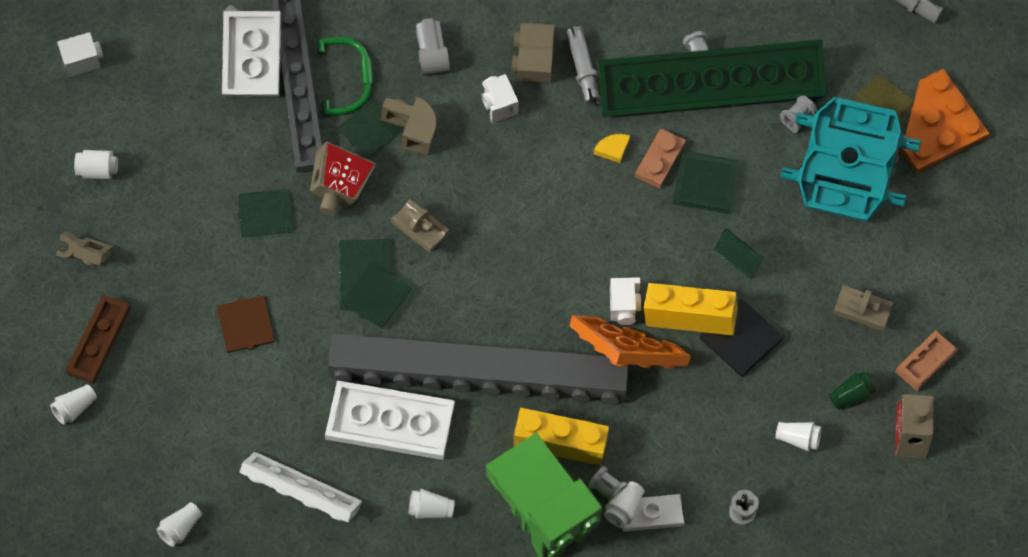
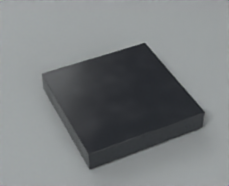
M740 298L737 301L738 313L734 335L703 332L700 334L699 339L739 376L743 377L783 340V335Z

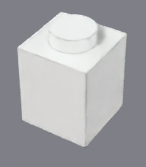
M90 32L57 42L69 78L101 68L99 58L104 56L99 41L93 42Z

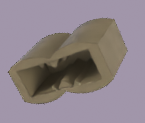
M521 23L520 32L514 31V48H519L518 55H513L512 72H517V81L551 83L554 25Z

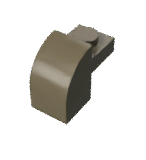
M416 97L413 106L400 99L392 100L386 98L382 107L381 120L405 128L401 148L428 155L436 129V116L432 107L419 97Z

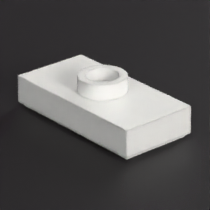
M680 494L641 498L631 524H626L623 532L683 526L684 519Z

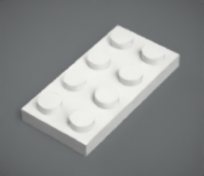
M337 380L325 439L444 460L455 400Z

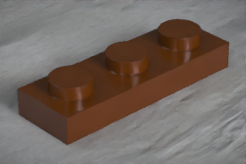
M102 294L65 370L68 376L95 385L131 310L130 304Z

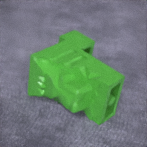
M537 432L486 465L487 478L511 506L513 515L521 518L522 529L524 532L526 531L531 534V543L538 557H558L573 540L575 543L584 540L590 534V530L599 524L602 513L601 505L581 479L573 482Z

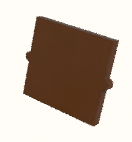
M264 295L245 300L239 298L236 302L217 306L227 353L247 348L253 350L256 346L275 342Z

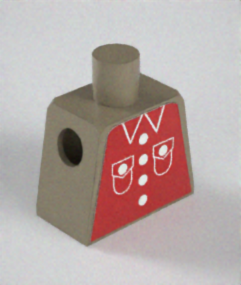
M326 142L319 147L316 152L310 191L312 194L323 198L319 209L320 212L328 216H335L339 205L347 208L354 203L376 163L330 142Z
M903 394L896 405L895 455L896 457L926 459L933 437V397ZM917 438L920 442L913 443L909 439Z

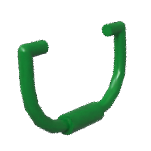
M333 37L318 40L319 54H325V45L348 44L356 48L362 56V80L365 87L360 100L347 107L330 109L329 100H323V114L325 116L344 115L357 111L365 105L371 95V89L374 86L372 59L369 58L367 50L360 42L351 38Z

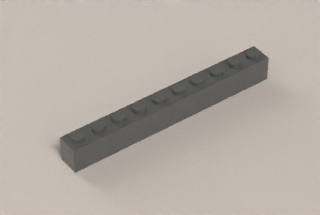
M332 333L328 370L329 377H334L335 380L350 382L352 379H362L365 383L372 385L386 381L393 382L394 385L399 387L422 384L423 387L432 390L446 386L453 387L455 391L468 392L470 389H482L487 394H499L500 391L512 392L513 395L518 397L542 394V397L546 399H558L560 396L572 397L574 401L586 402L590 398L601 399L606 404H617L619 401H625L628 365L627 367L616 366L610 362V358L607 356Z

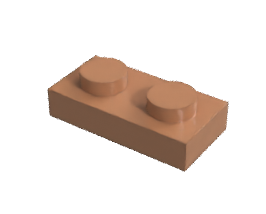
M660 128L636 170L635 177L660 189L684 148L686 140Z

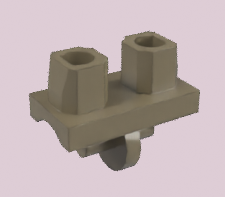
M411 199L406 202L401 211L391 218L392 224L429 253L449 234L447 227L432 217L427 209H422Z
M843 285L833 314L884 331L893 302L871 295L872 291L866 289L865 292Z

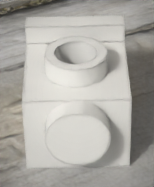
M506 74L499 77L492 76L483 81L485 93L482 94V100L486 109H490L492 124L518 114L519 101Z
M611 278V322L618 321L621 325H631L636 322V311H641L640 278Z

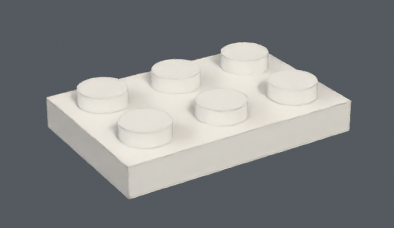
M224 11L223 96L280 97V11Z

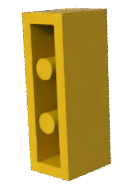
M648 283L644 303L646 326L734 335L738 313L736 292Z
M520 408L514 432L513 447L537 432L554 456L602 466L609 426Z

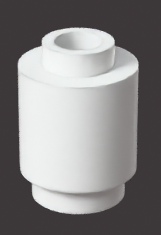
M83 150V153H76L75 174L82 176L83 179H112V174H117L118 158L113 157L112 151Z

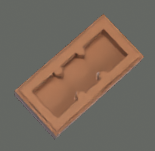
M935 330L896 368L895 372L918 391L957 353L958 349Z

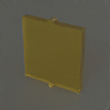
M878 74L851 100L895 110L898 118L913 103L912 99L898 90L897 85L890 84Z

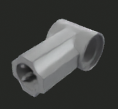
M433 18L423 19L420 23L416 24V34L420 48L418 54L422 68L421 74L450 71L447 47H444L440 21L433 20Z

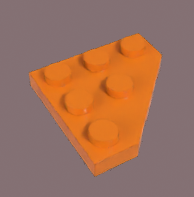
M944 69L921 79L918 84L905 137L922 140L919 152L905 148L901 150L916 174L987 139L989 136V132Z
M572 315L569 326L579 334L581 339L595 346L594 349L597 352L605 354L610 358V362L616 366L627 367L628 364L643 368H651V365H659L668 369H674L675 366L688 367L691 356L675 343L664 339L660 343L655 339L647 338L646 333L626 326L620 329L614 325L606 324L607 320L596 316Z

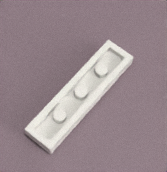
M257 452L251 454L242 463L239 472L248 476L253 482L268 485L279 494L294 497L302 501L307 507L320 509L339 521L349 522L358 512L362 503L361 500Z

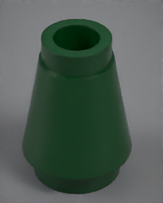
M864 371L860 374L855 372L830 393L829 398L838 410L842 407L870 399V395L875 393V388Z

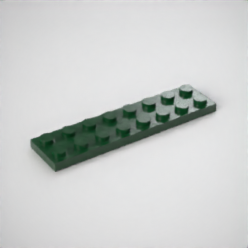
M822 39L597 59L601 114L603 117L797 99L801 95L807 98L826 96Z

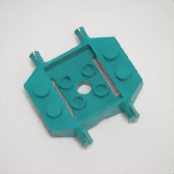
M834 97L818 110L814 116L798 112L795 124L812 128L809 147L802 168L796 170L783 166L781 178L799 183L806 208L868 222L882 208L884 203L905 206L907 195L890 192L891 177L899 149L905 148L919 152L922 140L905 137V134L901 132L895 110ZM847 150H854L858 153V159L852 164H847L842 160V155ZM816 175L871 187V192L815 178Z

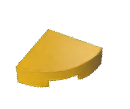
M615 134L602 139L596 145L594 154L621 163L630 141V135Z

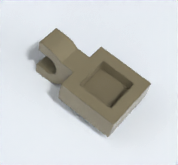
M64 231L60 234L59 240L67 242L69 249L61 247L57 250L56 255L64 258L73 255V257L82 259L85 264L96 266L101 265L110 258L113 246L87 237L82 240L74 234Z

